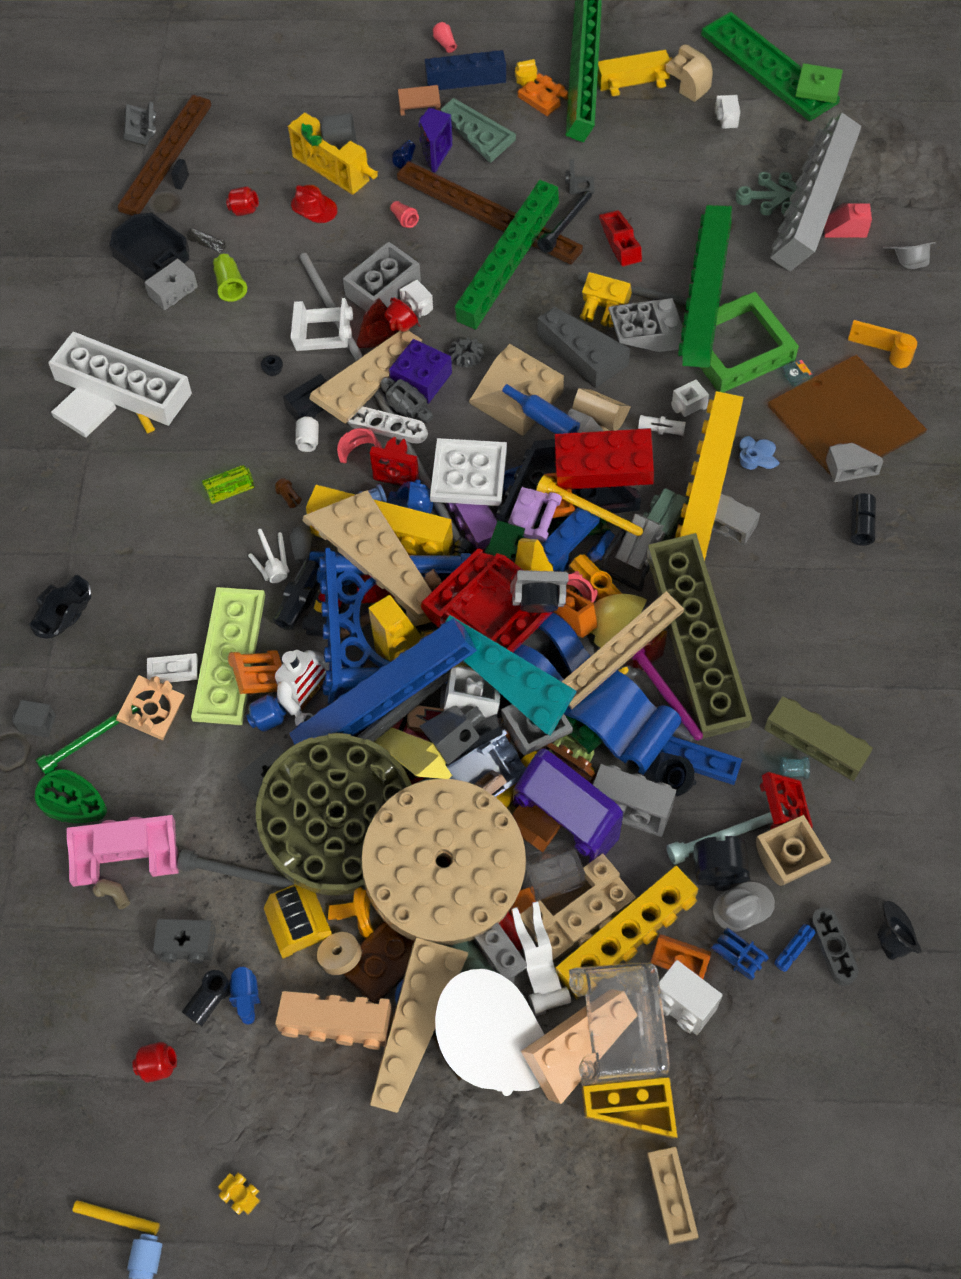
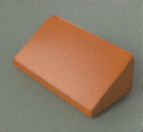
M660 934L650 963L669 970L675 961L678 960L700 978L704 979L712 952Z

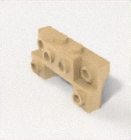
M601 854L582 868V875L592 888L553 916L540 900L538 901L542 922L551 943L553 964L578 945H583L594 933L602 929L636 900V896L620 879V873L604 854ZM532 905L522 912L520 916L528 934L538 946L533 924Z

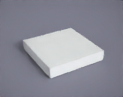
M76 388L51 413L54 418L86 438L116 409V406L111 401Z

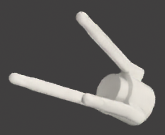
M258 529V534L269 559L265 563L266 567L264 568L252 553L248 556L262 573L265 581L270 580L271 583H279L285 580L288 576L287 573L290 572L286 561L283 535L281 532L278 533L281 561H279L278 558L273 557L262 529Z

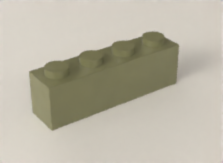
M783 696L768 717L764 728L765 731L853 782L873 750V747L869 746L865 740L855 738L848 734L841 726L827 722L818 713L810 712L801 707L797 701Z

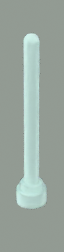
M771 812L686 844L684 842L671 843L666 846L668 856L674 865L685 861V858L689 857L690 853H693L694 845L698 841L715 836L716 841H725V836H738L773 822Z

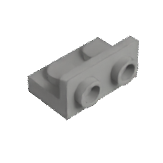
M497 922L490 930L475 937V946L493 971L504 976L514 984V976L526 969L527 963Z

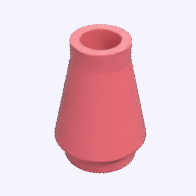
M445 22L435 25L433 37L448 53L453 52L457 45L450 26Z
M399 201L392 203L390 210L403 227L412 228L418 223L419 215L416 209Z

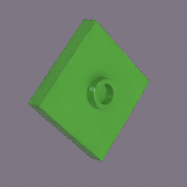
M803 63L796 97L836 103L843 70Z

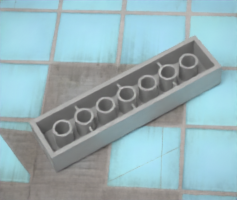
M840 113L836 118H831L823 130L819 129L813 138L815 142L807 153L809 158L802 166L803 173L796 182L797 189L790 198L791 204L784 213L785 220L778 229L779 236L772 244L771 248L773 251L770 259L790 272L816 251L862 127L844 113Z

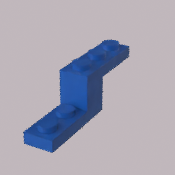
M578 507L542 543L548 561L553 566V571L565 572L568 569L569 553L599 523L600 517Z

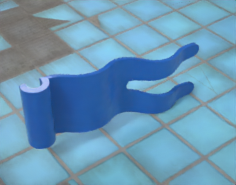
M552 613L538 627L554 642L570 673L574 672L591 657L572 627L557 614ZM521 644L513 652L562 682L564 680L548 659L533 648ZM618 670L572 710L567 707L564 715L582 722L593 730L619 760L625 764L628 760L636 762L639 766L638 772L642 775L645 774L681 724V717L674 709L665 705L656 708L642 690L630 678Z

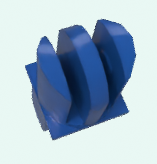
M727 927L723 931L724 935H720L717 939L718 943H714L711 949L735 966L734 971L737 970L748 979L753 980L755 978V971H760L762 962H766L769 957L753 945V941L749 944ZM748 953H753L756 956L755 959L750 957ZM741 962H746L749 965V967L746 968L741 964Z
M239 967L231 974V998L229 1000L233 1007H237V1013L242 1022L249 1025L255 1020L254 1004L261 1003L258 995L256 976L250 969Z

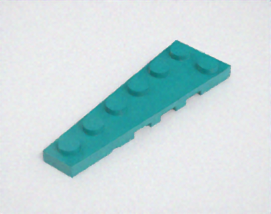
M449 615L445 622L450 621L454 617ZM454 618L465 627L477 649L475 653L463 661L544 733L551 736L577 691Z

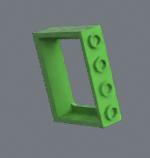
M756 292L743 295L737 300L721 305L718 310L716 326L752 311L779 347L732 368H726L712 350L710 368H700L718 392L724 393L796 360L798 344Z

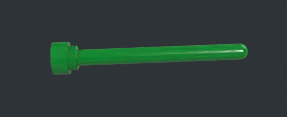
M131 706L132 714L140 710V708ZM120 711L51 755L49 753L46 756L43 754L35 759L39 768L45 775L55 771L54 768L58 766V762L120 723L116 721Z

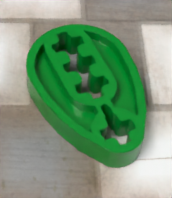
M62 769L48 773L39 781L35 789V801L40 810L49 818L68 823H89L100 821L107 813V806L94 786L82 776L70 770ZM53 786L58 793L64 791L70 798H73L75 795L77 800L70 801L69 803L64 796L57 798L54 792L49 791L46 793L45 789ZM86 805L92 807L98 805L99 810H93L91 813V811Z

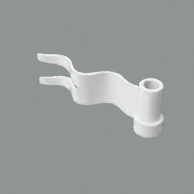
M538 901L533 903V924L538 947L535 946L529 936L518 908H513L514 924L524 950L525 962L527 963L526 969L534 994L528 995L529 1003L536 1017L545 1014L546 1010L571 1003V997L567 987L561 988L555 971L551 943L542 922Z

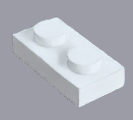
M197 654L147 658V679L150 680L151 677L157 676L160 679V683H164L166 680L169 682L198 680Z

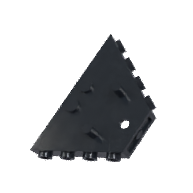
M555 439L534 441L531 449L525 451L524 463L515 472V482L513 486L509 485L506 491V501L498 507L496 517L499 518V521L508 523L522 487L537 490L539 481L544 474L557 473ZM631 486L571 489L573 494L613 514L640 510L641 495L637 489ZM543 503L536 523L541 522L547 504ZM569 516L552 518L551 521L565 520Z

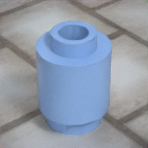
M140 1234L139 1239L133 1240L127 1270L130 1271L129 1279H153V1275L157 1274L163 1245L157 1242V1236Z

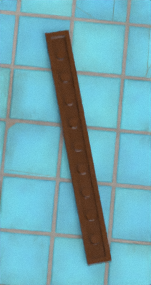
M410 161L397 173V180L505 232L517 214ZM543 227L532 246L539 249L538 240L543 234L550 233L552 230ZM559 235L556 247L548 254L572 265L583 252V245Z

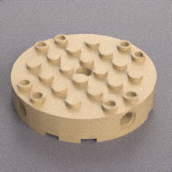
M455 779L422 781L406 787L392 796L379 809L370 823L362 851V874L366 892L381 918L395 931L411 940L419 938L444 946L472 941L475 937L490 930L497 922L500 923L513 906L520 892L526 866L524 841L520 829L509 810L488 791L474 784ZM440 857L449 858L451 865L447 868H442L436 864V860Z

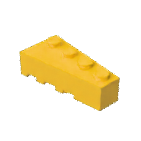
M391 595L368 607L375 651L382 658L391 662L400 653L409 650L422 639V636Z

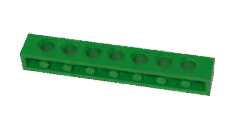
M539 179L455 305L458 323L475 330L478 328L559 204L557 186Z

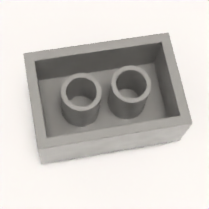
M387 242L343 278L345 296L374 318H377L387 310L392 297L400 299L399 289L415 280L421 282L420 263L390 242Z
M601 764L593 785L622 809V824L662 837L672 811L676 790L666 783L649 781L640 774L623 772L617 766Z

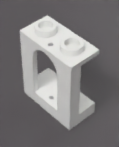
M342 298L341 307L306 310L303 301L294 302L291 340L296 351L348 347V338H351L352 335L351 326L349 325L350 320L353 319L352 307L348 306L345 298ZM340 321L339 336L306 339L308 323Z

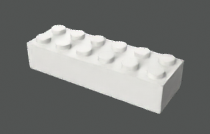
M76 332L71 333L49 361V366L56 381L94 394L167 426L170 425L192 394L187 376Z

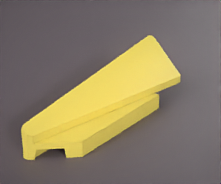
M390 728L375 741L376 744L386 749L393 758L415 776L441 779L452 777V774L445 765V760L434 743L395 728Z

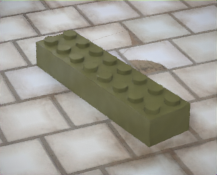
M694 533L649 544L647 558L658 596L660 597L667 591L684 608L683 613L667 627L695 723L703 733L702 739L748 728L753 719L697 534Z

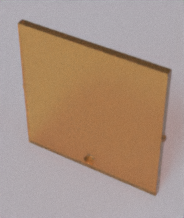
M857 354L768 402L770 409L830 476L831 473L826 457L831 446L854 443L880 457H884L927 431L923 424Z

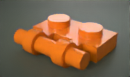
M538 73L535 80L539 83L536 84L533 81L527 83L518 90V98L548 116L561 106L560 97L565 100L568 99V91L565 90L563 85L554 83L549 76H543Z

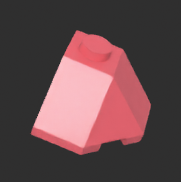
M842 203L829 214L824 227V237L867 238L872 221L870 204Z

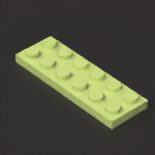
M216 587L191 715L193 722L243 724L248 694H240L233 667L228 662V656L230 652L255 654L265 601L264 590ZM253 663L244 664V667L253 666Z

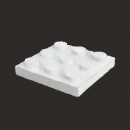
M437 438L430 502L492 506L502 504L507 442Z

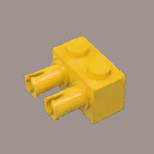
M589 272L582 291L585 305L580 318L584 321L588 318V322H593L597 306L606 307L600 323L605 327L609 324L608 327L613 328L614 325L608 308L629 303L632 294L631 283Z

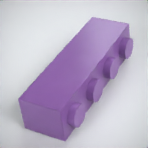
M446 503L448 510L456 515L455 520L458 528L465 531L466 540L474 545L475 551L479 548L485 553L497 523L489 506Z

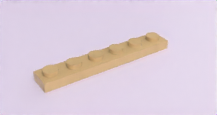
M667 591L562 681L577 691L568 707L572 710L680 616L684 608Z

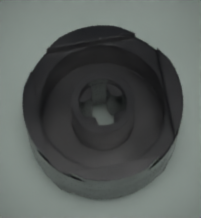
M715 836L695 843L693 856L696 883L698 885L714 886L717 891H726L733 884L750 881L746 843L743 839L735 836H725V841H716Z

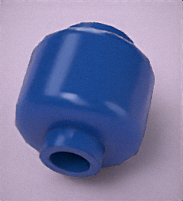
M265 695L249 705L247 720L252 728L257 727L260 731L266 732L283 722L286 711L278 702L277 697Z

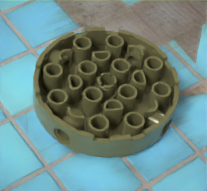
M329 733L325 736L305 739L290 747L267 771L256 802L257 829L263 849L270 862L290 882L314 893L322 895L353 894L355 889L359 887L366 890L362 874V851L365 836L370 823L379 809L396 793L411 786L405 770L386 749L371 740H364L351 736V734ZM338 808L344 813L342 817L333 818L330 817L329 812L332 809Z

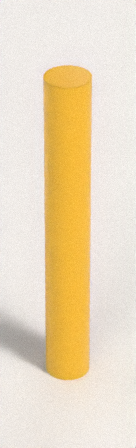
M76 1200L73 1206V1212L149 1234L156 1235L159 1229V1223L79 1200Z

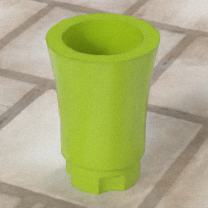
M220 254L213 261L218 295L227 302L240 300L247 293V284L243 280L234 259L229 254Z

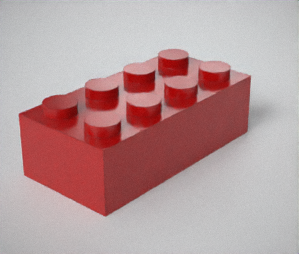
M651 428L555 434L557 486L563 489L654 484Z

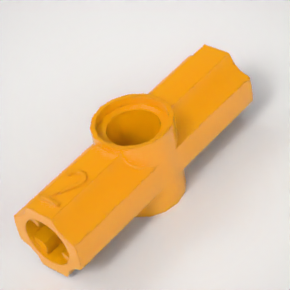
M580 554L574 558L569 565V570L572 573L578 571L579 575L582 574V578L589 581L591 586L598 591L595 601L610 595L622 594L612 583L611 576L607 572L600 571L585 554ZM595 585H603L604 588H599Z

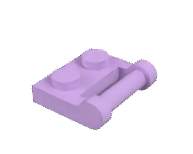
M522 487L508 523L525 528V538L538 539L544 542L549 535L547 530L556 507L561 503L562 497L556 493L548 494ZM543 503L547 504L539 527L533 529Z

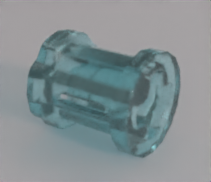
M808 756L802 757V759H786V757H781L780 775L809 779L810 764Z

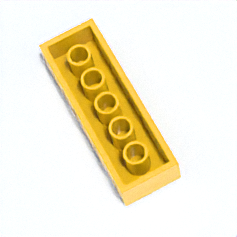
M315 485L306 506L307 514L355 494ZM374 500L408 555H450L453 547L452 519ZM310 525L311 533L322 538L319 532Z

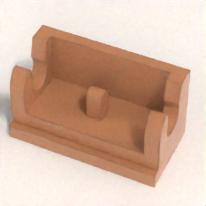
M438 85L398 89L401 116L405 115V109L436 106V110L440 111Z

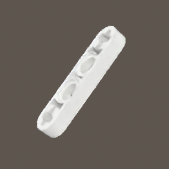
M363 406L353 416L355 419L351 418L348 421L352 428H370L374 434L390 438L396 437L398 440L405 439L406 442L415 444L422 443L428 436L425 424L420 420ZM374 418L382 419L379 425H370ZM395 423H401V424H402V426H401V428H400L399 430H397V431H392V430H391V426H392L393 424H395Z

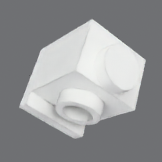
M737 95L717 96L715 114H717V120L721 122L722 129L738 128L740 108Z
M418 280L399 289L400 300L419 318L433 310L432 294Z
M696 379L673 391L671 405L676 413L681 412L686 417L700 409H707L709 394Z

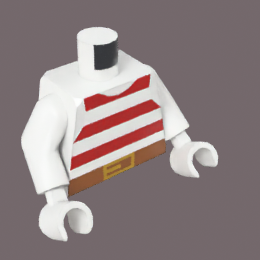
M294 650L286 652L282 656V666L275 673L277 700L291 716L295 715L296 726L304 722V719L309 720L313 717L311 713H302L301 711L321 688L323 680H325V671L329 670V662H324V654L318 651L306 650L302 652Z

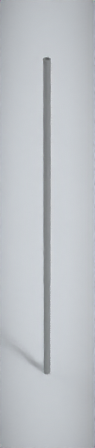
M302 253L300 259L327 308H335L336 306L308 254ZM334 321L337 328L339 329L340 321ZM351 335V338H348V348L355 361H357L363 355ZM380 388L374 394L383 412L394 414ZM395 423L391 427L393 431H397L401 428L400 423ZM406 442L408 448L406 454L417 456L411 443ZM417 456L419 479L422 484L427 485L431 490L432 482ZM433 502L439 516L452 519L443 502ZM452 520L453 542L455 544L458 538L462 537Z

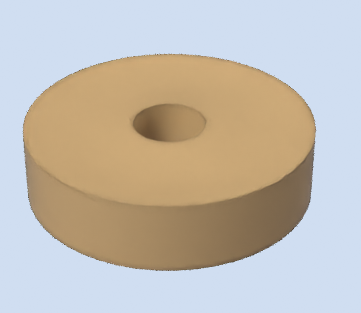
M337 932L328 936L320 944L317 951V960L326 973L331 975L345 974L352 970L359 962L362 953L361 946L352 934Z

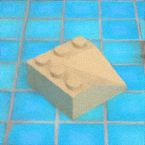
M509 344L496 357L469 400V404L524 436L536 422L523 413L522 407L517 401L502 392L503 387L508 384L524 395H538L550 404H553L563 393L564 375Z

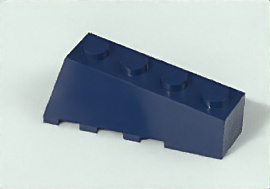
M498 50L425 59L427 86L438 85V90L506 83L504 51Z

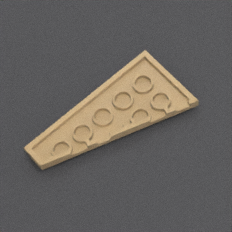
M368 490L303 516L304 523L314 527L319 532V535L325 541L328 539L338 548V552L365 575L369 574L375 579L376 584L380 588H385L395 597V600L414 617L419 619L426 615L421 608V602L432 591Z

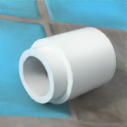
M302 417L296 422L295 443L298 449L303 452L314 451L318 445L319 424L312 417Z

